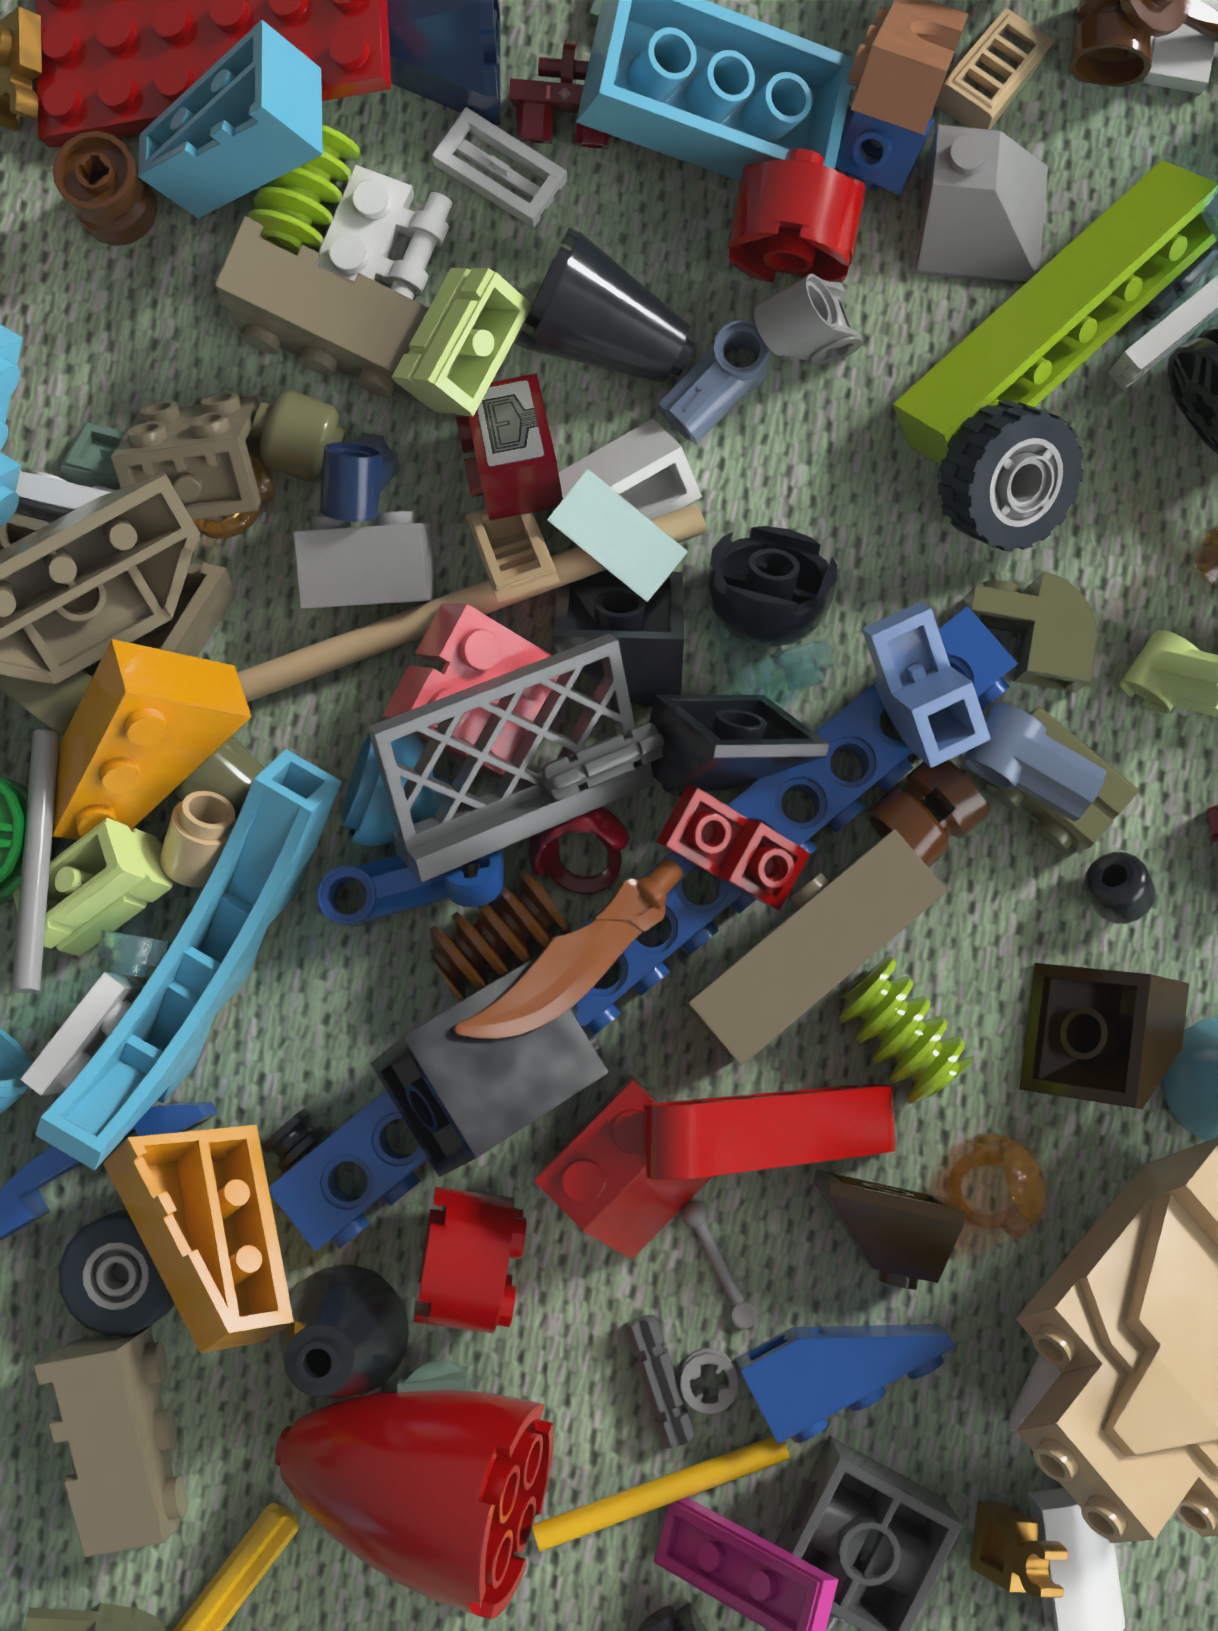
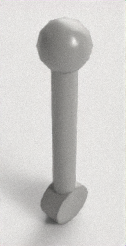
M693 1201L686 1204L682 1210V1219L686 1225L694 1227L733 1306L731 1309L733 1323L742 1329L752 1327L757 1320L756 1309L750 1302L744 1301L705 1223L707 1219L706 1208L699 1202Z

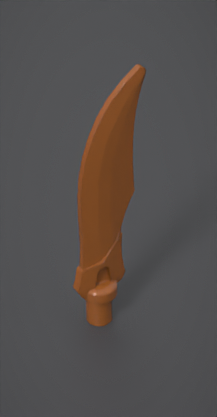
M665 858L647 877L642 876L638 880L631 878L621 882L610 901L592 918V922L574 932L553 937L537 959L505 993L474 1016L455 1024L453 1032L456 1035L471 1038L498 1039L529 1032L558 1018L592 989L623 951L642 932L663 921L665 903L667 902L666 895L684 876L682 869L673 860Z

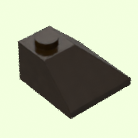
M1034 963L1019 1090L1143 1109L1182 1049L1189 983L1152 974Z
M816 1169L813 1181L863 1260L872 1269L879 1270L878 1280L880 1282L913 1290L917 1289L919 1279L934 1283L939 1282L964 1226L965 1210L940 1196Z

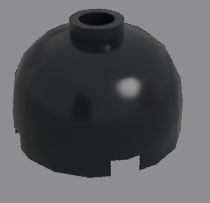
M770 526L751 527L749 538H740L733 542V532L723 536L712 548L707 583L708 601L720 625L734 637L757 646L774 647L790 645L808 637L825 618L833 601L837 582V564L833 557L828 564L819 555L821 544L809 536L786 528Z

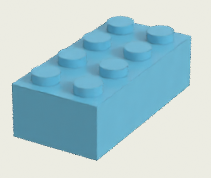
M604 0L601 4L576 123L740 181L742 170L747 164L785 160L786 153L796 148L808 149L819 153L824 159L823 166L835 170L852 87L847 81L855 58L707 0Z

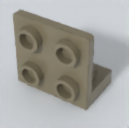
M220 392L205 397L199 405L178 408L175 401H161L143 407L111 455L120 488L122 489L165 473L192 520L257 511L261 498L245 442L259 407L257 397L239 398L236 392Z

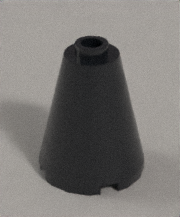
M568 227L561 243L572 249L570 251L561 246L556 258H553L532 303V308L524 323L535 329L532 334L522 330L515 344L527 350L663 383L669 373L679 377L695 347V342L687 338L690 325L584 234Z
M351 1264L326 1267L307 1277L293 1290L289 1299L294 1322L279 1332V1343L286 1374L299 1391L315 1397L354 1398L374 1391L394 1374L406 1351L409 1325L403 1301L382 1276L374 1270Z

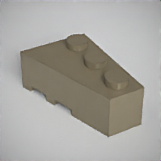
M152 1326L145 1327L134 1334L98 1335L76 1339L33 1366L38 1385L53 1383L61 1417L51 1418L49 1427L53 1442L68 1441L73 1475H67L64 1484L83 1556L89 1557L165 1543L180 1525L179 1518H183L186 1514L187 1496L183 1478L181 1476L173 1477L170 1450H174L176 1447L177 1426L173 1411L170 1408L163 1409L160 1383H164L167 1378V1357L164 1346L161 1342L154 1343Z

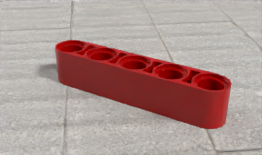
M868 1084L863 1085V1087H859V1085L833 1086L643 1105L646 1177L648 1179L678 1180L703 1178L896 1151L893 1085Z

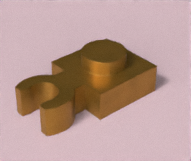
M20 6L0 20V126L14 132L20 129L19 115L30 120L37 118L38 97L35 91L32 90V80L42 74L41 16Z
M978 1501L970 1569L1008 1592H1027L1035 1598L1063 1597L1064 1588L1052 1581L1049 1575L1048 1564L1049 1560H1067L1068 1551L1058 1541L1038 1540L1040 1523L1000 1502Z

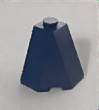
M388 0L391 84L460 113L467 107L492 124L501 125V10L499 0Z

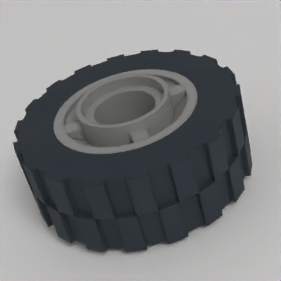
M999 401L996 406L987 405L979 409V413L973 418L968 417L961 425L962 428L958 434L952 436L947 445L949 449L946 457L941 461L939 469L941 471V481L938 483V495L942 497L943 504H941L944 515L951 518L952 521L950 523L957 530L1003 551H1013L1014 548L1024 550L1033 547L1032 544L1038 540H1045L1051 535V531L1057 525L1060 526L1067 517L1068 509L1071 504L1074 505L1078 496L1076 492L1079 482H1082L1083 469H1081V459H1083L1082 447L1078 446L1076 440L1078 436L1075 430L1066 426L1067 421L1060 416L1021 402Z

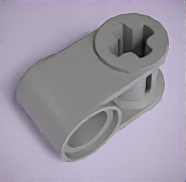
M809 274L758 304L754 309L755 324L762 340L774 354L780 357L788 356L810 361L813 365H822L851 355L863 344L860 332L851 328L842 302L846 292L843 284L840 282L826 281L814 274Z

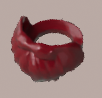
M604 806L529 837L530 847L528 849V856L532 872L535 875H542L548 871L553 880L567 891L579 894L598 893L609 887L618 877L623 860L621 850L629 843L630 836L627 828L618 817ZM564 833L595 834L608 851V865L602 872L594 876L584 877L573 874L566 869L561 861L560 845L557 837Z

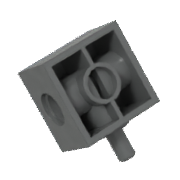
M829 1435L774 1545L839 1579L826 1631H833L838 1620L850 1623L862 1631H911L963 1524L945 1498Z

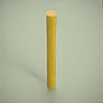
M773 1435L532 1524L539 1552L789 1460L790 1457L785 1441L778 1444Z

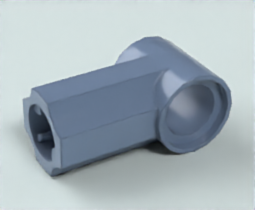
M737 320L721 328L715 337L714 346L658 403V411L666 418L669 424L685 439L690 440L695 445L715 427L747 392H752L761 386L767 377L770 349L762 340L756 324L752 321ZM745 348L754 352L758 359L748 367L739 368L729 364L725 357L733 349Z
M995 703L985 720L991 740L968 750L962 762L972 772L995 785L1006 789H1014L1016 787L1070 820H1079L1100 792L1107 771L1046 735V727L1030 714L1009 704Z

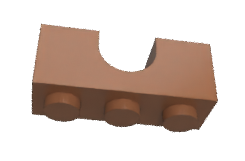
M894 0L890 10L880 6L873 25L870 24L864 42L858 48L847 83L858 87L851 110L924 135L968 13L931 0Z

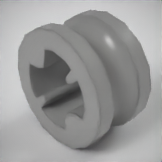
M702 1348L692 1352L684 1360L680 1368V1389L684 1400L692 1409L705 1414H715L724 1411L734 1402L738 1393L739 1378L733 1362L725 1353L715 1348ZM704 1364H715L716 1374H719L722 1370L727 1373V1382H721L717 1385V1395L713 1397H703L701 1387L694 1391L690 1385L691 1379L700 1377V1366Z

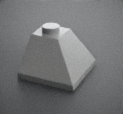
M938 125L925 161L916 274L1022 285L1027 283L1040 271L1048 166L1002 131Z

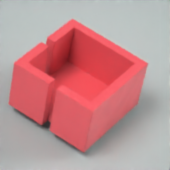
M441 604L415 654L424 660L446 662L442 671L439 672L429 667L408 665L382 716L390 719L552 655L468 604ZM556 676V677L551 678V679H553V680L556 681L559 676ZM539 683L524 689L513 712L534 721L551 688ZM500 699L495 700L493 702L497 704ZM481 707L465 712L452 735L474 745L492 713ZM507 720L489 752L511 761L528 729ZM439 723L434 724V725H431V726L437 728V726H438ZM414 732L415 735L427 742L431 739V737L423 733ZM447 744L443 751L465 762L469 755ZM485 761L479 771L489 776L500 779L505 770Z

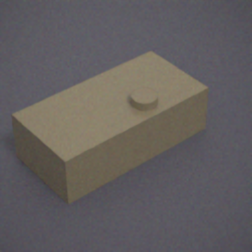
M894 829L876 840L829 881L822 873L818 874L791 897V900L797 905L796 909L686 1000L684 1004L732 1062L742 1066L948 890L898 831Z

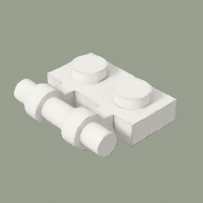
M355 165L350 181L347 184L319 253L321 255L316 266L355 281L357 274L360 273L376 282L391 286L390 289L413 300L415 295H422L429 277L427 272H425L426 266L434 247L442 246L449 226L445 221L452 206V201L441 193L431 192L423 211L418 210L414 212L409 210L414 198L412 185ZM399 233L411 237L403 260L393 261L388 259Z

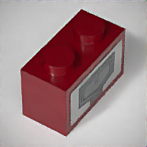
M537 373L491 382L473 417L456 416L463 454L475 452L476 457L464 459L471 497L484 495L489 521L557 508L563 500L557 460Z

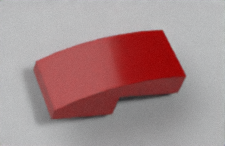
M689 785L684 789L656 841L657 844L712 876L779 911L811 854L765 824L744 817L698 787Z

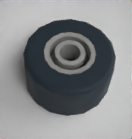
M127 1210L115 1211L82 1227L67 1244L59 1266V1290L69 1313L85 1328L107 1336L134 1334L155 1323L174 1307L175 1303ZM117 1278L120 1282H123L125 1284L118 1283L115 1279Z

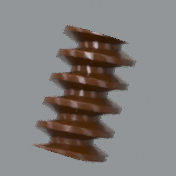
M524 871L517 874L520 894L516 896L503 886L502 891L497 896V909L494 910L488 904L474 907L476 922L471 923L458 912L451 915L455 933L452 937H449L436 926L429 929L433 946L430 950L432 958L460 1002L467 998L464 986L465 980L479 990L489 985L486 973L487 966L503 977L511 972L508 953L511 952L521 961L527 963L533 959L529 940L534 939L546 948L553 939L551 929L553 925L566 934L571 933L541 883Z

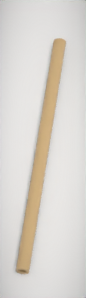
M697 502L650 519L677 543L707 533L706 524ZM578 546L551 556L560 583L498 603L488 579L237 672L246 701L250 702L423 638L441 604H468L486 615L607 569Z

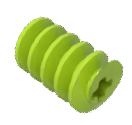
M323 124V155L265 184V187L260 188L253 197L256 210H250L246 217L264 225L261 232L264 240L296 256L302 244L319 248L323 244L324 239L322 235L311 227V223L328 226L332 223V214L320 202L328 204L340 203L342 193L329 181L346 183L350 181L352 176L351 170L339 158L346 161H356L360 157V148L353 140Z
M888 956L867 971L839 996L838 999L844 998L847 1003L838 1020L841 1024L857 1018H861L864 1021L855 1040L858 1044L874 1038H878L881 1041L872 1060L875 1064L891 1058H895L898 1061L889 1077V1081L894 1084L912 1078L915 1084L906 1097V1101L912 1104L930 1097L944 1088L972 1062L974 1056L957 1061L965 1048V1042L959 1036L940 1041L948 1026V1022L944 1017L937 1016L922 1021L930 1008V1000L925 996L905 1001L914 982L908 976L889 982L888 979L895 969L897 962L893 957Z

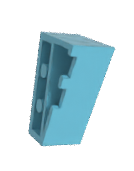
M261 20L140 133L137 177L199 219L323 155L321 68L271 26Z

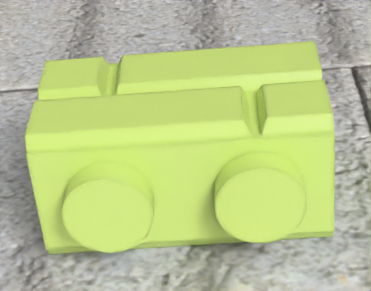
M451 268L409 344V353L403 355L392 378L406 391L435 412L455 413L457 415L473 417L532 308L531 303L498 273L489 268H472L471 270L468 268Z
M106 818L50 861L44 947L52 949L56 946L61 952L80 957L145 909L147 903H153L169 891L174 882L164 873L160 866L159 858L162 846L156 836L136 828L131 831L128 825ZM20 885L17 888H15L14 892L12 893L17 912L19 907Z

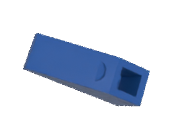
M938 1324L792 1327L736 1357V1361L777 1443L780 1444L789 1438L794 1443H800L823 1431L828 1425L826 1418L847 1406L852 1411H858L876 1403L886 1394L884 1386L907 1374L909 1379H917L933 1372L944 1363L942 1355L954 1349L955 1346L949 1335Z

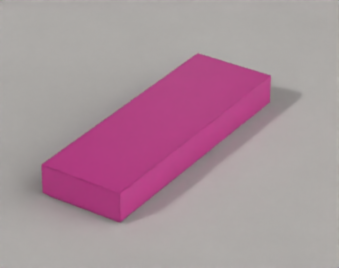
M684 1498L668 1504L653 1561L655 1564L769 1631H826L839 1579L690 1498Z

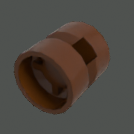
M1079 0L1076 15L1078 26L1073 36L1069 64L1071 73L1085 83L1111 87H1124L1145 78L1152 66L1155 37L1143 34L1131 24L1122 10L1120 0Z
M92 131L80 133L63 145L57 153L53 165L54 184L91 236L101 243L113 246L127 245L144 237L154 225L158 212L156 195L149 184L137 177L138 165L122 141L112 134Z
M949 760L932 768L925 762L920 763L906 776L907 789L903 791L892 788L866 811L869 823L880 838L896 829L928 868L948 851L949 844L947 838L950 836L963 838L983 821L990 812L979 790ZM923 798H925L926 801L942 817L939 821L925 807V805L922 802H920Z

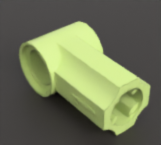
M1156 630L1120 681V687L1131 698L1136 693L1145 699L1142 705L1156 713L1167 714L1170 713L1174 706L1218 717V655L1200 651L1192 643L1175 633L1166 630Z

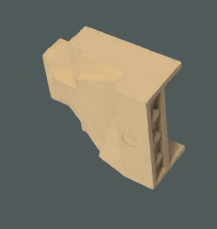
M1217 1137L1145 1164L1016 1318L1031 1336L1037 1352L1049 1363L1055 1365L1061 1372L1060 1376L1016 1432L1032 1449L1034 1460L1039 1468L1064 1487L1081 1507L1082 1517L1089 1527L1100 1536L1108 1539L1110 1543L1155 1540L1174 1511L1185 1525L1196 1531L1201 1537L1218 1536Z

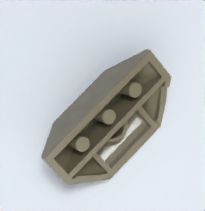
M165 473L100 496L0 550L1 675L56 685L101 660L111 639L131 643L172 620L200 532Z

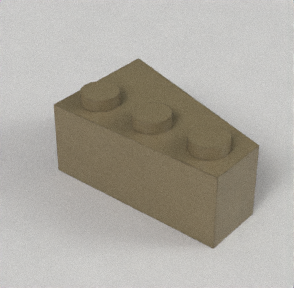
M244 216L215 283L218 293L241 334H243L242 339L248 345L267 354L275 355L280 348L299 355V361L303 365L326 376H333L335 371L339 370L357 377L358 385L375 395L390 398L394 391L411 398L412 394L396 383L392 375L403 355L409 353V344L429 308L360 273L357 274L355 281L324 270L316 266L321 255L320 253L302 245L296 256L264 240L261 236L264 225Z

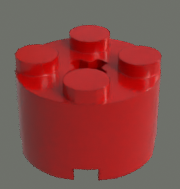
M791 149L786 153L785 160L747 164L742 170L729 234L728 248H730L728 257L730 262L748 276L774 283L776 272L801 276L800 279L809 274H814L820 279L841 283L848 275L849 266L853 258L866 190L865 184L856 178L847 177L834 169L823 166V157L819 153L808 149Z
M435 1186L433 1205L443 1206L444 1208L443 1210L430 1209L418 1283H421L418 1301H415L413 1322L492 1334L495 1332L496 1326L510 1327L515 1305L516 1286H512L513 1276L512 1274H507L509 1258L521 1259L527 1227V1218H523V1209L514 1208V1198Z

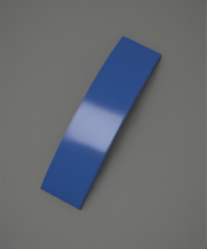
M179 1102L152 1106L123 1139L135 1132L138 1136L188 1132L217 1115L218 1112L212 1102ZM51 1146L15 1174L0 1190V1241L49 1213L50 1211L38 1189L82 1163L56 1147Z

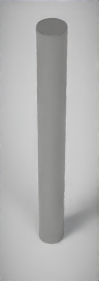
M36 730L32 735L12 991L18 993H39L41 987L60 739L59 733L50 730Z

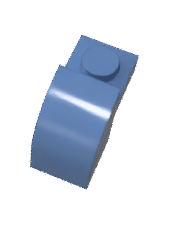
M920 601L862 628L878 675L872 680L881 702L901 738L923 762L932 768L991 740L973 682L950 666L931 607Z

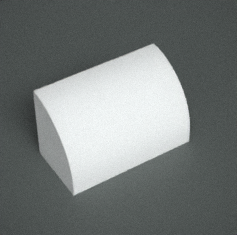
M654 419L647 421L559 472L563 499L585 471L589 469L649 520L683 508L702 497L682 446Z
M1064 1488L1027 1492L1030 1517L1040 1523L1038 1540L1058 1541L1068 1551L1067 1560H1049L1048 1570L1050 1578L1055 1584H1059L1064 1588V1595L1061 1598H1041L1047 1631H1123L1125 1628V1617L1114 1543H1110L1108 1539L1100 1536L1089 1527L1082 1517L1081 1507Z

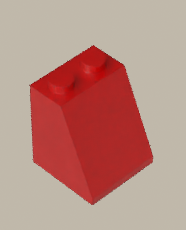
M632 1075L541 1165L534 1180L584 1232L630 1259H633L713 1177L678 1180L648 1179L646 1177L643 1105L659 1102Z

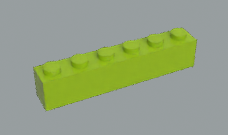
M1164 160L1155 165L893 403L907 443L919 453L941 465L942 459H945L949 448L947 445L952 436H956L962 428L961 425L968 417L973 418L977 415L979 409L987 405L996 406L999 401L1008 400L1014 403L1021 402L1032 407L1037 406L1218 240V183Z

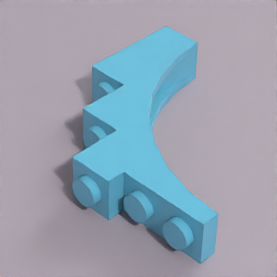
M287 749L253 779L237 822L222 854L167 953L103 1045L74 1081L40 1117L35 1136L95 1171L156 1101L163 1104L193 1070L198 1062L216 1013L249 976L267 927L300 890L342 784L341 780Z

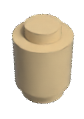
M196 791L187 795L182 802L176 805L172 812L159 858L162 870L170 879L188 887H205L237 822L234 807L229 800L214 792Z

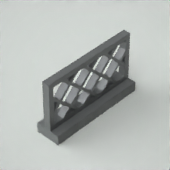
M606 634L367 727L396 827V832H393L392 836L397 854L421 882L655 784L651 763L639 766L636 761L633 763L634 770L589 789H586L581 784L578 786L580 789L579 793L559 801L552 799L545 789L542 781V771L535 773L526 769L543 737L564 746L557 759L566 756L569 761L573 760L572 753L586 747L584 744L601 714L614 719L617 734H622L624 738L628 737L627 730L634 728L635 725L618 639L611 634ZM602 659L605 675L592 698L571 689L585 665ZM556 676H559L556 681L553 680V679H551V678H554V677H556ZM539 683L551 688L534 721L513 712L524 689ZM566 697L586 706L569 738L548 729ZM500 699L497 704L493 702L495 700ZM609 700L611 703V708L606 706ZM481 707L492 714L475 744L473 745L453 736L452 733L462 715L467 711ZM507 720L528 729L511 761L489 752ZM439 723L438 726H437V728L431 726V725H434V724ZM418 731L431 737L416 766L412 769L396 762L391 741ZM446 744L469 754L452 785L429 776ZM484 761L505 770L493 792L480 797L467 792ZM400 776L408 779L404 787ZM423 786L446 795L434 816L413 824L410 808Z

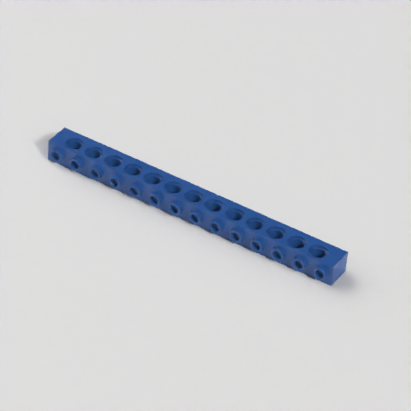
M966 606L939 629L950 666L973 682L981 710H983L1010 688L1002 677L1018 663L973 611ZM872 684L815 732L830 744L827 756L760 778L727 806L750 820L765 824L812 854L817 848L809 838L827 823L835 832H838L865 809V806L858 797L875 783L885 792L911 771L914 767L906 757L912 751L904 740H892L882 732L879 718L881 713L886 712L875 685ZM838 751H848L854 754L859 759L862 767L860 779L853 782L839 779L831 769L830 760L832 754ZM789 791H801L807 794L814 805L812 819L808 822L797 823L787 818L781 807L782 796ZM672 852L663 859L668 858L677 863L682 869L684 876L666 895L667 902L665 903L664 917L670 927L667 941L657 947H646L635 939L617 958L621 966L619 980L607 989L592 987L571 1008V1012L579 1025L585 1026L596 1035L621 1014L613 1004L618 998L632 987L642 996L670 973L663 964L667 957L680 946H683L688 954L691 955L719 931L712 922L716 916L729 905H732L740 914L756 899L714 877L718 885V894L715 901L704 906L691 903L683 893V879L691 872L704 870ZM661 861L658 862L654 867H652L648 872H646L643 875V877H647L661 863ZM592 918L588 922H586L582 927L592 922ZM387 1090L383 1091L268 1187L272 1198L315 1252L331 1239L339 1249L370 1224L363 1215L366 1209L381 1197L384 1198L389 1206H392L421 1181L413 1172L415 1168L427 1159L419 1143L413 1153L406 1155L396 1153L387 1143L386 1131L389 1124L394 1119H404ZM342 1162H354L365 1171L367 1187L363 1195L350 1196L339 1188L336 1174Z

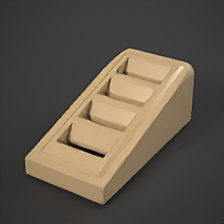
M1005 8L945 80L935 106L967 128L991 130L1051 50L1055 40L1008 8ZM1006 30L1033 49L1027 54L1002 37L1003 33ZM995 47L1020 65L1017 69L1013 68L991 53V49ZM983 63L1007 81L1002 84L979 68V65ZM971 78L994 94V97L992 99L988 98L969 85L967 81Z
M487 508L466 515L475 545L498 603L560 583L558 573L533 513L489 521Z

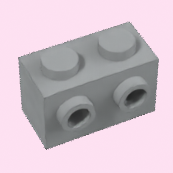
M413 511L377 513L375 526L351 527L350 521H341L327 516L313 517V530L294 531L301 609L437 599L431 523H413Z

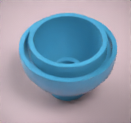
M368 732L348 784L341 812L340 826L349 829L348 841L350 843L375 847L394 842L392 833L396 832V827ZM414 733L391 741L396 762L414 769L425 749V745ZM432 769L429 776L451 785L450 779L435 775ZM400 776L404 787L408 779ZM423 786L410 808L413 824L434 816L446 795Z

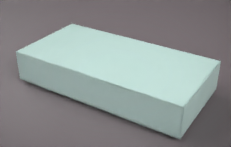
M589 469L585 471L547 519V521L646 602L649 601L688 552Z

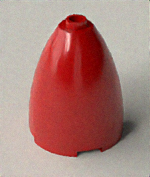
M467 1390L373 1393L336 1402L300 1416L293 1426L288 1425L282 1431L276 1445L275 1463L277 1466H280L283 1482L303 1509L332 1538L361 1561L393 1581L434 1601L477 1616L495 1619L509 1604L527 1567L526 1558L519 1557L517 1554L521 1553L528 1543L532 1532L531 1525L534 1524L535 1513L542 1514L553 1455L554 1430L552 1422L540 1419L545 1404L529 1400Z

